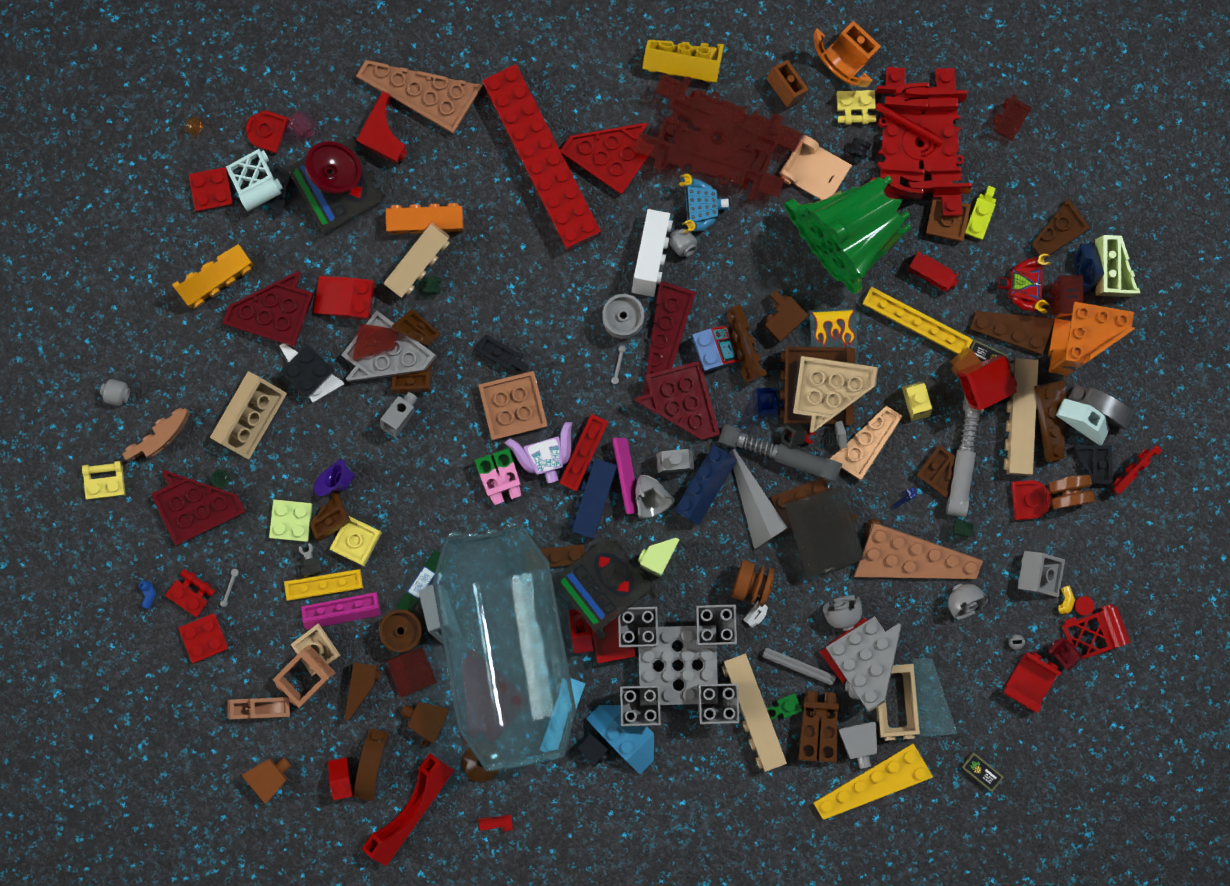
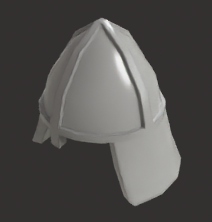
M649 475L639 476L635 488L639 518H651L668 510L675 502V499L657 479Z

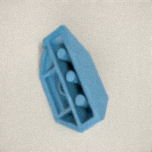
M599 705L586 718L639 774L654 761V733L648 726H621V705Z

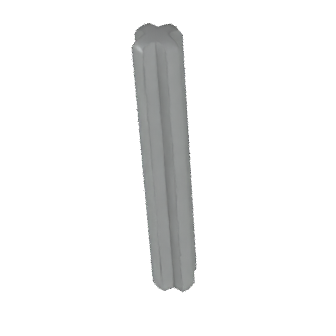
M765 648L763 652V658L829 685H833L836 676L769 648Z

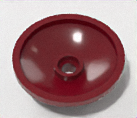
M332 141L321 142L314 145L306 155L305 170L308 178L316 187L332 194L346 193L352 190L360 180V162L353 151L343 144Z

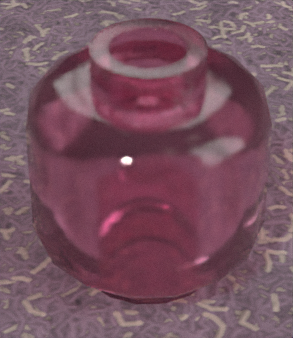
M299 110L288 119L287 127L297 139L302 137L307 139L315 133L313 128L316 126V123L306 111L300 112Z

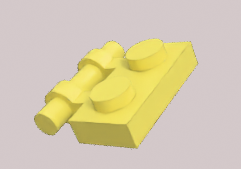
M875 90L837 91V112L845 111V116H838V123L852 125V123L869 124V122H876V115L868 114V111H875ZM851 111H862V115H851Z

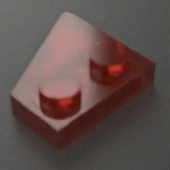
M360 323L353 360L358 361L360 358L370 355L375 356L381 352L395 350L398 332L391 328Z

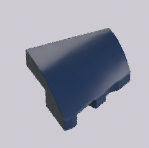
M1080 244L1074 255L1076 279H1080L1081 285L1079 290L1076 291L1078 296H1083L1089 292L1105 274L1095 244Z

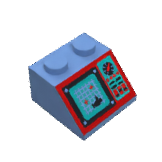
M728 325L693 334L692 339L704 373L740 362Z

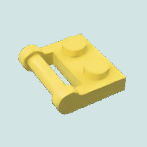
M121 461L96 466L82 465L85 497L87 500L125 495ZM116 471L115 477L91 479V474Z

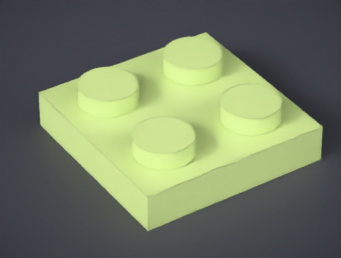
M273 500L269 538L308 542L313 504Z

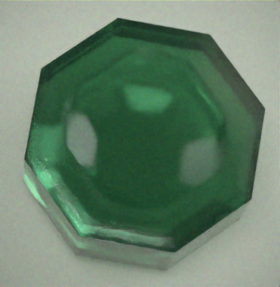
M220 469L213 472L211 476L213 486L221 489L228 486L231 479L227 471Z

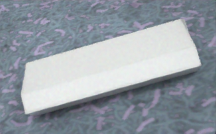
M759 600L743 619L751 628L764 619L768 610L765 604L763 607L758 606Z

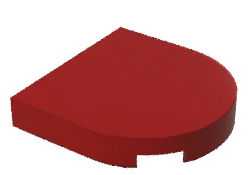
M261 111L249 118L246 124L247 137L255 147L277 154L290 119L270 111Z
M1036 480L1011 482L1014 521L1036 519L1047 513L1052 504V496L1050 490L1044 484Z

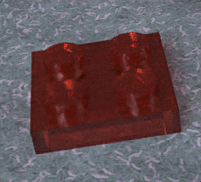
M423 647L387 661L400 697L437 683Z

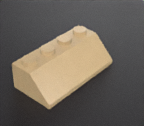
M248 371L210 438L249 460L287 393Z

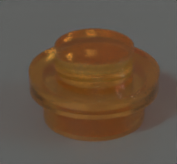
M198 117L187 120V132L197 136L202 131V122Z

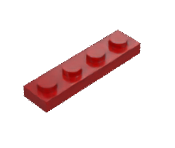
M593 414L590 415L559 484L577 492L609 423L608 421Z

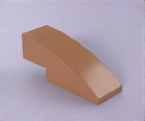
M289 697L227 700L228 719L290 717Z

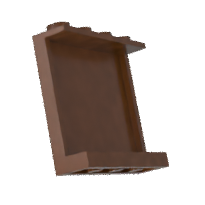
M785 346V350H781V362H784V370H781L780 379L784 381V389H780V400H784L783 408H780V419H783L784 424H811L812 416L793 413L801 356L855 364L854 347ZM854 403L826 424H836L835 422L842 421L843 424L854 425Z

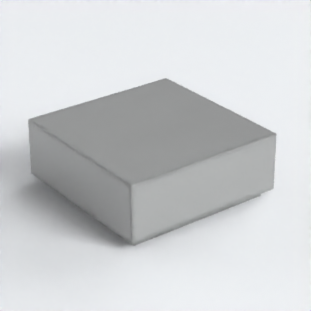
M835 422L836 438L841 449L847 448V438L843 422Z

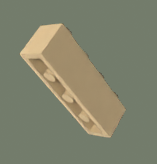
M431 222L384 284L401 298L404 294L408 296L414 289L412 284L415 280L420 281L426 274V271H424L428 264L432 266L438 259L436 256L438 251H444L450 242L447 240L450 236Z

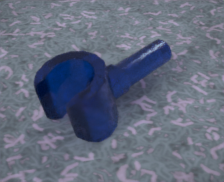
M914 487L905 490L906 497L893 504L895 509L908 500L916 498L917 493Z

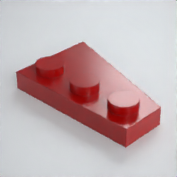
M1157 445L1148 450L1144 448L1137 456L1139 460L1135 464L1132 462L1124 470L1127 473L1122 478L1119 476L1112 485L1114 487L1110 491L1115 496L1121 494L1138 476L1137 473L1150 464V458L1154 455H1159L1162 449Z

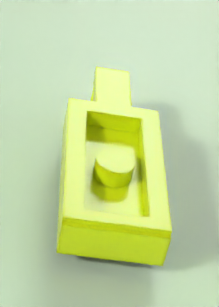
M988 186L985 195L980 194L979 198H977L966 227V235L983 240L996 205V199L992 198L996 188Z

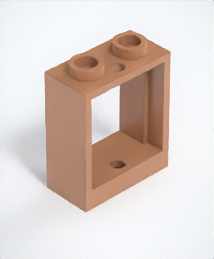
M309 645L273 681L276 683V687L289 697V701L300 708L336 672ZM301 659L321 678L304 697L284 677Z

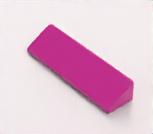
M613 438L625 512L627 515L637 514L638 507L635 499L636 483L627 438Z
M377 592L301 606L302 621L306 630L313 628L317 624L323 627L381 615Z

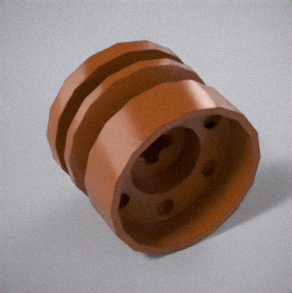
M743 559L738 570L731 598L744 601L747 594H750V604H754L756 597H760L758 606L763 607L773 587L774 568L770 567L767 575H764L765 566L762 565L757 573L754 572L755 563Z

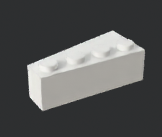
M651 209L647 210L633 279L632 293L652 297L655 295L656 284L661 282L662 272H659L660 266H664L666 255H663V249H667L669 238L666 237L667 231L671 232L673 221L669 220L670 213Z

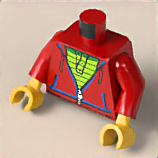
M1041 254L1039 257L1026 259L1015 265L1014 269L1009 273V278L999 277L998 289H1008V298L1012 299L1013 303L1022 310H1039L1041 313H1047V310L1042 309L1044 304L1049 305V303L1041 300L1043 266L1041 264L1045 266L1051 265V262H1044V259L1050 255Z

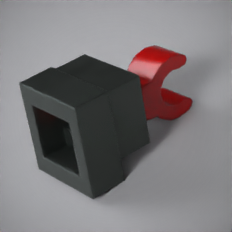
M786 423L781 441L789 448H797V445L804 444V441L812 444L813 441L809 439V436L816 433H811L810 429L805 430L798 424Z

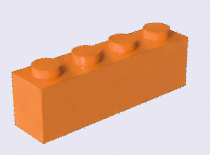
M449 203L447 206L440 207V204H429L428 207L414 204L409 205V208H402L401 205H392L390 208H386V231L388 235L423 233L431 222L445 233L464 232L463 207L459 206L458 203Z

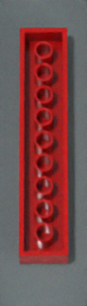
M512 65L482 80L483 86L566 251L569 252L601 236V230L517 65Z

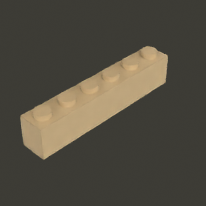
M1015 358L1010 363L1011 369L1009 370L1011 375L1015 377L1018 386L1016 387L1017 393L1011 395L1010 401L1007 402V413H1010L1009 420L1006 421V432H1009V436L1005 440V451H1008V455L1004 459V470H1007V475L1031 476L1033 475L1036 419L1034 386L1037 385L1038 360Z
M746 653L724 661V666L721 667L724 676H729L731 684L738 683L739 714L742 713L745 720L742 721L745 732H750L752 739H749L752 751H757L758 757L755 759L759 769L763 768L766 772L787 764Z

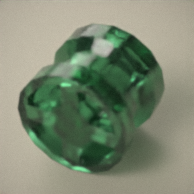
M440 277L422 278L424 283L422 294H441V289L439 288L441 283Z

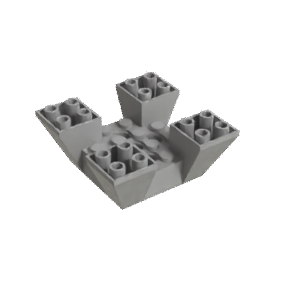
M736 605L696 606V626L658 627L657 607L618 608L619 647L639 648L640 686L620 687L621 726L661 725L660 705L698 704L700 724L739 723L738 683L718 684L716 645L737 644ZM676 640L683 644V648L679 652L672 649V643ZM695 659H699L703 664L702 669L699 671L692 668V662ZM657 660L662 661L664 664V669L660 672L653 669V663ZM675 660L683 662V669L681 671L673 669L672 664ZM677 679L682 680L684 683V687L680 691L673 688V682Z

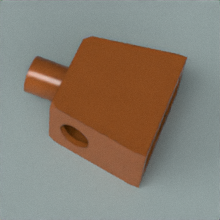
M285 757L277 764L273 759H268L244 773L242 777L260 799L267 804L288 781L284 772L292 765Z

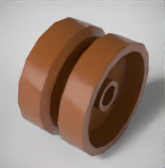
M1091 475L1070 476L1048 483L1050 493H1063L1062 496L1052 499L1053 510L1096 502L1093 491L1081 492V489L1092 485Z

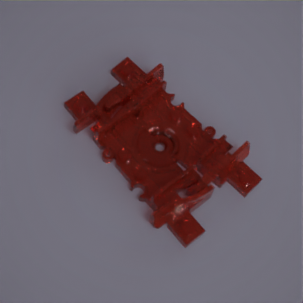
M662 74L655 93L672 100L669 108L673 112L670 118L664 116L658 138L639 133L633 152L655 159L654 168L657 169V173L664 171L666 164L672 166V168L678 166L681 171H683L685 165H690L692 167L691 174L697 172L713 178L720 176L719 183L723 186L727 185L730 179L732 184L736 185V188L746 189L750 181L753 186L748 198L749 202L756 199L758 192L779 198L784 178L767 173L772 154L777 145L795 152L802 133L784 125L781 126L783 117L777 113L772 114L771 118L768 119L758 115L757 110H755L754 114L749 116L745 113L747 106L739 107L725 100L718 101L720 97L718 92H712L710 97H708L706 92L697 89L696 91L692 90L690 97L686 96L692 78L685 77L683 82ZM681 116L687 119L688 122H692V126L699 129L700 132L688 129V123L678 121L679 117ZM676 126L674 144L664 141V133L666 137L670 136L671 138H673V132ZM719 135L721 140L715 141L714 136Z

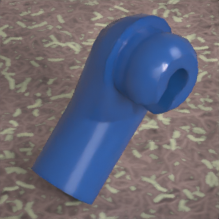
M143 580L138 585L145 596L141 606L150 610L156 596V591L150 581Z

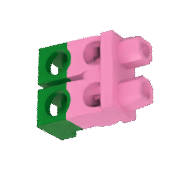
M509 448L493 453L499 472L496 471L491 455L474 460L487 495L491 497L494 505L504 502L501 492L507 490L510 493L511 499L521 497L519 487L521 484Z

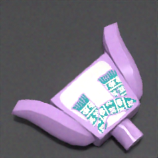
M565 422L561 429L560 439L559 436L524 446V449L518 442L512 439H508L504 443L514 453L524 470L529 473H536L537 475L545 473L548 484L559 481L556 469L563 468V465L568 462L571 456V428L573 422Z

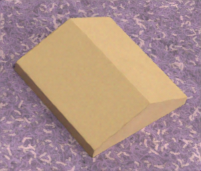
M320 624L315 625L291 644L297 655L310 645L328 665L340 656ZM301 659L311 676L315 675L316 672Z

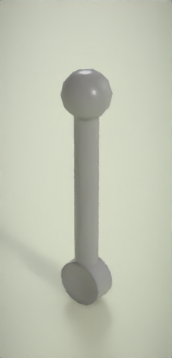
M623 345L618 349L620 353L614 377L611 379L614 385L619 382L620 365L623 353L626 351V347Z
M237 569L231 571L232 577L224 599L220 602L221 607L228 605L227 599L235 577L239 575Z

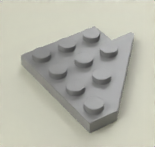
M377 310L342 353V356L355 366L346 378L348 382L424 372L437 356L418 341L392 330L391 327L394 323Z
M875 616L826 647L868 712L880 706L886 700L901 631V625L898 623L885 632Z

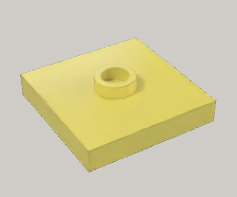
M349 516L351 522L340 528L330 550L365 566L382 532Z

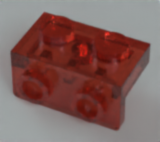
M1013 94L1011 99L1006 98L1002 105V108H1004L1001 115L998 113L993 121V124H995L993 131L1011 141L1014 140L1032 108L1016 99L1017 96Z

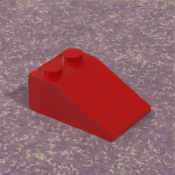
M319 276L313 313L369 321L376 284L373 280Z

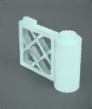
M258 149L226 166L239 194V198L248 212L282 194L280 190L283 187L278 178L274 180L266 163L269 159L264 150L261 152ZM259 157L260 160L257 166L250 165L253 159ZM243 167L241 175L234 174L233 170ZM248 169L255 170L252 178L245 176ZM260 171L266 172L268 175L261 180L257 179ZM243 180L250 181L249 186L241 190L240 187Z

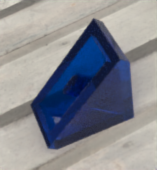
M757 388V418H776L778 415L776 388Z

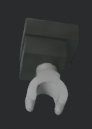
M310 543L308 544V552H304L303 548L299 546V551L305 558L303 560L305 568L301 569L305 578L324 573L320 558L318 556L313 557L312 555L313 546Z

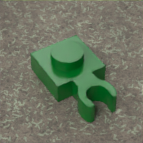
M795 693L778 699L777 703L779 706L767 708V711L770 709L775 711V715L770 717L771 720L777 718L781 713L784 718H787L802 711Z

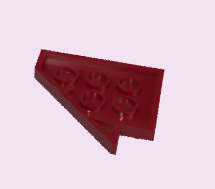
M162 470L168 486L151 494L175 546L246 513L238 495L166 470Z

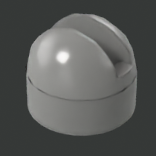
M1015 634L1009 638V646L1012 649L1019 650L1024 647L1025 640L1021 635ZM1013 640H1022V644H1013Z

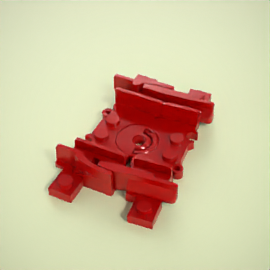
M886 67L885 86L878 85L876 93L894 94V97L886 96L884 106L945 140L940 146L883 114L885 117H881L878 122L879 127L885 128L882 132V147L878 152V156H884L885 161L878 162L877 166L880 168L881 179L888 175L892 178V182L887 185L884 194L891 199H922L925 193L932 192L933 199H941L942 217H961V194H969L972 189V183H953V181L962 180V168L958 166H961L964 162L962 155L956 156L959 151L958 132L961 130V127H955L953 122L959 121L961 118L957 114L958 103L965 102L967 90L956 91L955 68L936 69V87H930V83L905 84L906 68ZM917 141H922V142H923V146H922V147L917 146L916 142H917ZM919 161H922L923 169H919ZM925 173L929 174L930 181H924ZM900 180L908 181V187L900 185Z

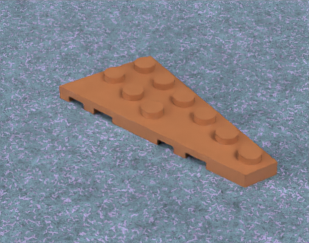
M873 522L854 577L976 579L983 560Z

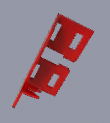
M511 814L496 816V818L486 817L477 819L480 831L496 829L497 827H503V832L513 830Z

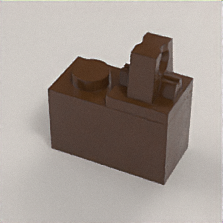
M775 290L770 295V298L776 303L773 307L776 309L775 312L777 314L772 313L764 320L766 322L764 328L780 344L808 318V314L791 296L785 295L782 297Z

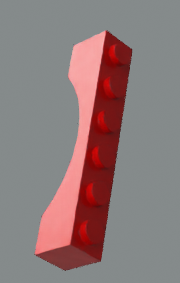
M429 753L418 769L416 787L406 807L391 823L374 832L362 850L373 860L387 866L450 778L454 769L443 760Z

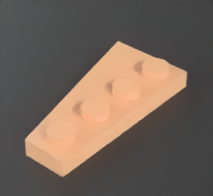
M885 406L862 430L855 434L847 443V448L840 449L830 459L841 463V469L862 481L903 416Z

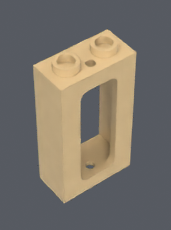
M914 664L893 665L892 673H901L903 676L907 725L897 728H890L888 726L885 700L883 704L876 707L879 737H884V741L896 740V736H903V739H913L916 734H920Z

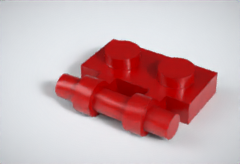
M183 569L180 575L185 578L184 583L176 580L165 596L198 618L208 604V601L203 596L206 593L212 597L216 590L211 588L208 582L198 579L195 573ZM193 584L198 587V593L191 590L189 586Z

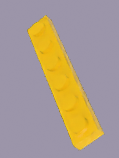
M873 287L870 288L862 305L956 354L961 353L967 347L969 348L973 339Z

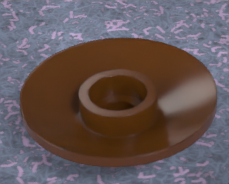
M484 743L471 746L467 749L462 759L464 773L475 782L492 780L498 774L501 766V759L497 750ZM478 760H484L485 765L479 767L477 764Z

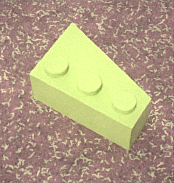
M1103 235L1095 239V246L1105 273L1096 284V296L1133 297L1140 294V290L1137 288L1134 280V272L1131 271L1128 262L1129 257L1122 236Z

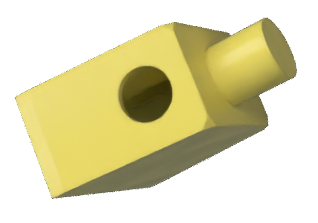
M917 382L901 387L911 422L930 417L932 406L925 383Z

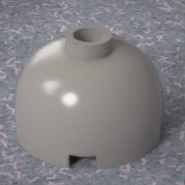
M958 584L952 589L953 592L948 599V607L955 619L962 620L975 614L973 610L978 606L982 609L987 604L988 599L978 586Z
M854 595L834 599L836 603L829 605L828 602L823 606L827 622L831 626L843 629L844 631L854 628V625L862 617L860 598L857 597L855 599Z

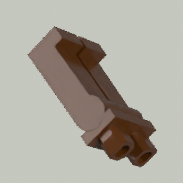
M807 691L805 701H802V724L797 760L837 763V710L839 709V704H836V693L825 692L824 703L817 702L818 692ZM819 723H820L819 749H818V758H817L818 727H819Z

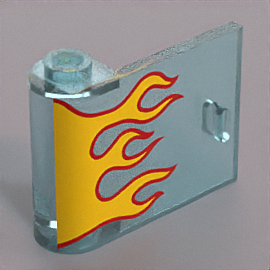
M855 308L809 310L811 347H854L855 364H858L856 323H860L859 311L856 312Z

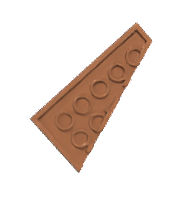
M369 60L364 62L356 75L358 79L381 92L389 93L394 100L452 134L456 132L483 87L482 84L449 79L444 76L421 71L416 72L407 68L393 67Z

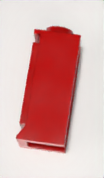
M920 251L917 252L907 269L945 292H948L950 288L954 289L959 281L956 278L959 274L958 272L954 274L953 270L925 254L922 256Z

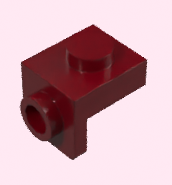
M1063 638L1054 641L1048 650L1069 671L1083 658L1071 642Z

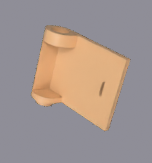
M803 135L779 175L784 183L788 185L792 183L816 198L823 200L836 193L852 165L819 147V144L814 139Z

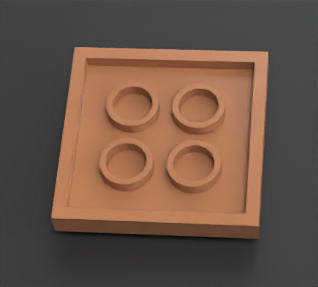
M534 371L478 385L492 441L548 427Z

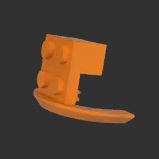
M853 20L841 32L838 39L825 50L823 46L825 35L817 28L813 34L816 51L827 68L838 78L850 85L868 87L873 80L866 73H863L859 78L854 76L877 54L881 46Z

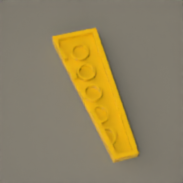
M912 743L816 800L813 804L824 820L928 780L933 776Z

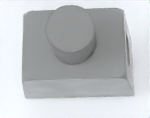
M410 392L403 399L398 396L380 419L381 429L397 438L414 414L413 404L416 402L417 397Z
M689 449L661 451L656 454L658 473L694 470L693 452Z
M873 721L837 729L848 758H858L860 769L871 767L869 755L877 754L876 723Z

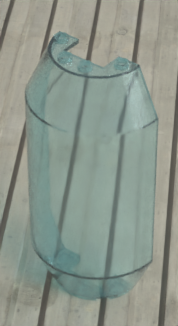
M517 522L506 524L502 531L491 529L487 530L486 534L478 535V532L469 533L467 537H464V534L460 535L459 532L448 534V537L444 538L433 579V588L459 732L487 772L524 767L565 757L576 706L548 560L522 524L517 525Z

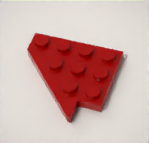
M647 123L572 135L560 151L569 160L622 195L654 151V147L640 138L648 126Z

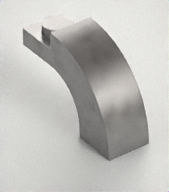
M1075 384L1068 400L1091 405L1106 416L1109 424L1125 430L1134 415V412L1119 400L1091 387L1088 389Z

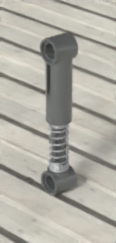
M724 424L718 440L719 444L730 448L745 447V450L748 448L750 451L754 450L755 453L759 452L760 455L763 453L765 456L768 455L770 458H773L774 462L816 475L830 482H837L842 467L841 463L828 458L789 448L781 443L780 445H773V443L769 444L768 441L763 442V440L760 441L758 438L754 439L753 436L748 437L747 434L742 433L741 429Z

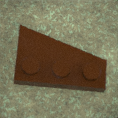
M1068 198L1049 224L1045 226L1033 241L1032 247L1039 256L1041 254L1052 255L1088 232L1091 227Z

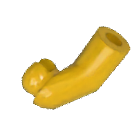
M1070 585L1061 588L1064 596L1063 604L1058 606V611L1061 614L1070 613L1075 604V598Z

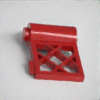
M1111 603L1101 607L1102 611L1079 620L1073 617L1064 621L1065 625H1062L1067 640L1075 648L1079 642L1089 646L1087 653L1082 655L1083 658L1081 660L1131 642L1117 606L1113 607ZM1093 618H1097L1099 623L1096 632L1085 628L1088 621ZM1074 625L1082 628L1078 639L1070 636L1067 628ZM1100 628L1103 635L1098 634ZM1084 630L1095 634L1090 645L1080 640ZM1097 635L1105 639L1107 647L1098 649L1093 646Z

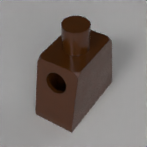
M419 701L416 708L405 704L401 715L411 719L408 724L410 729L431 743H436L450 709Z

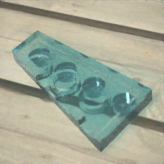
M912 659L920 730L918 737L958 734L933 659Z

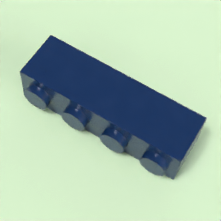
M713 445L674 511L684 519L699 526L737 459L727 451Z
M596 458L594 463L590 462L587 470L590 476L588 481L584 480L581 491L584 494L582 499L578 498L575 507L578 513L576 517H572L569 526L572 528V533L594 540L617 465Z

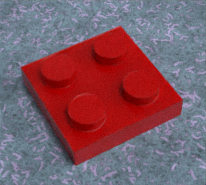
M226 167L188 174L196 212L234 205Z
M215 613L178 628L192 664L229 649Z

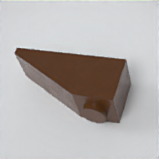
M353 663L344 720L350 721L375 687L376 681H380L381 670H378L379 666Z

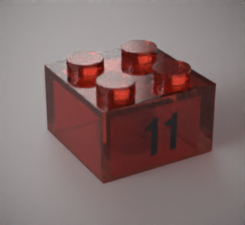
M1060 275L1050 285V295H1053L1050 313L1053 314L1054 319H1071L1074 302L1083 303V275Z

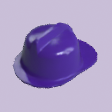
M340 459L319 475L314 485L315 494L325 496L332 491H345L355 478V474L346 467V462Z

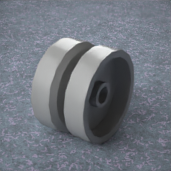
M618 294L610 298L604 306L602 312L603 325L606 331L613 337L629 339L637 335L642 329L644 308L634 296ZM627 314L625 319L620 318V315Z

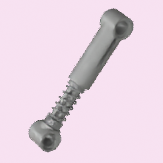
M965 396L963 411H965L964 417L966 419L963 425L964 430H962L964 434L961 435L963 440H961L960 450H957L951 491L946 507L947 515L964 518L967 516L969 507L968 498L976 456L973 448L975 446L973 445L974 441H976L974 438L977 436L975 432L978 431L976 426H978L977 421H979L980 414H983L984 409L979 411L970 408Z

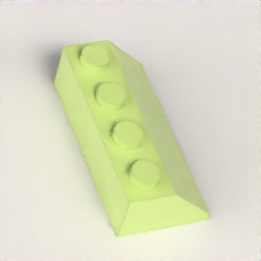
M673 538L649 546L648 550L643 549L638 559L640 568L660 578L679 539Z

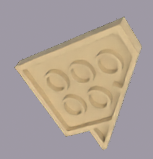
M801 356L793 413L812 416L810 432H815L876 386L878 367Z

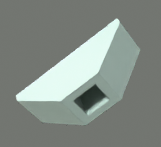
M1063 399L1056 416L1098 445H1103L1109 431L1106 416L1091 405Z

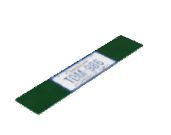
M434 550L397 605V609L411 612L420 598L419 591L429 585L446 560L444 555Z

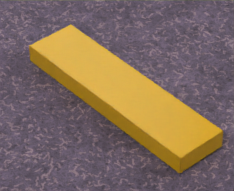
M361 569L284 581L286 600L290 601L363 589Z

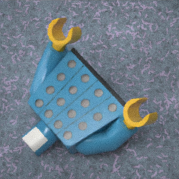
M689 174L680 175V177L685 179V182H680L679 185H688L685 188L687 221L682 223V225H687L688 229L684 233L704 231L718 219V210L729 209L728 198L717 199V191L711 185L692 178Z

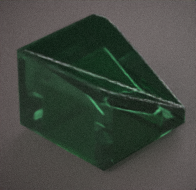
M956 518L952 533L970 538L974 535L973 523Z

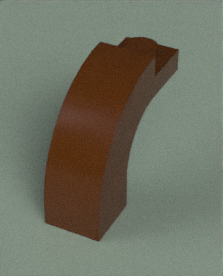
M369 729L359 762L354 790L355 798L373 801L389 732Z

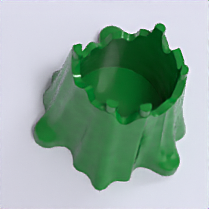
M889 175L884 179L878 177L862 187H853L845 192L838 191L832 196L814 203L799 204L794 199H789L784 203V208L789 214L790 220L799 230L801 238L810 246L811 252L817 256L822 266L836 281L843 282L854 295L862 290V279L871 267L899 239L912 229L909 223L902 227L904 221L910 217V214L907 211L900 215L897 213L902 200L891 199L884 194L885 188L892 182V178Z

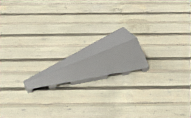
M734 448L729 453L737 459L733 470L753 547L756 549L787 529V526Z

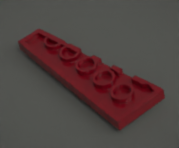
M663 281L659 283L646 375L672 368L694 301L695 291ZM646 380L643 395L649 394Z

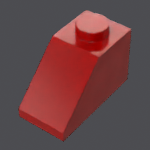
M582 609L569 610L574 654L593 651L588 616Z
M348 758L328 761L329 782L333 800L354 796Z

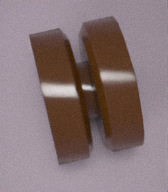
M395 610L388 613L383 618L379 628L382 643L394 652L414 650L420 644L424 633L422 621L416 614L407 610ZM400 627H403L405 630L402 635L397 632Z

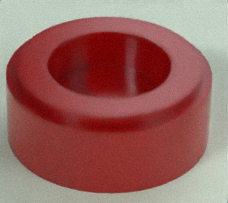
M1081 596L1075 600L1074 609L1079 615H1089L1094 610V602L1090 597Z

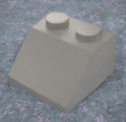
M1024 551L1018 579V589L1059 597L1065 559L1045 553Z

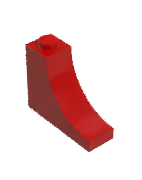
M383 91L356 141L358 145L398 165L400 161L403 162L408 151H406V145L399 141L389 129L387 111L392 98L389 93Z

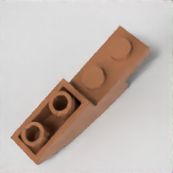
M179 408L171 413V417L167 419L161 418L156 421V425L152 427L155 435L149 434L142 439L143 442L140 444L128 446L125 449L126 452L122 454L125 460L131 462L143 454L151 459L160 453L180 433L190 415L189 410Z

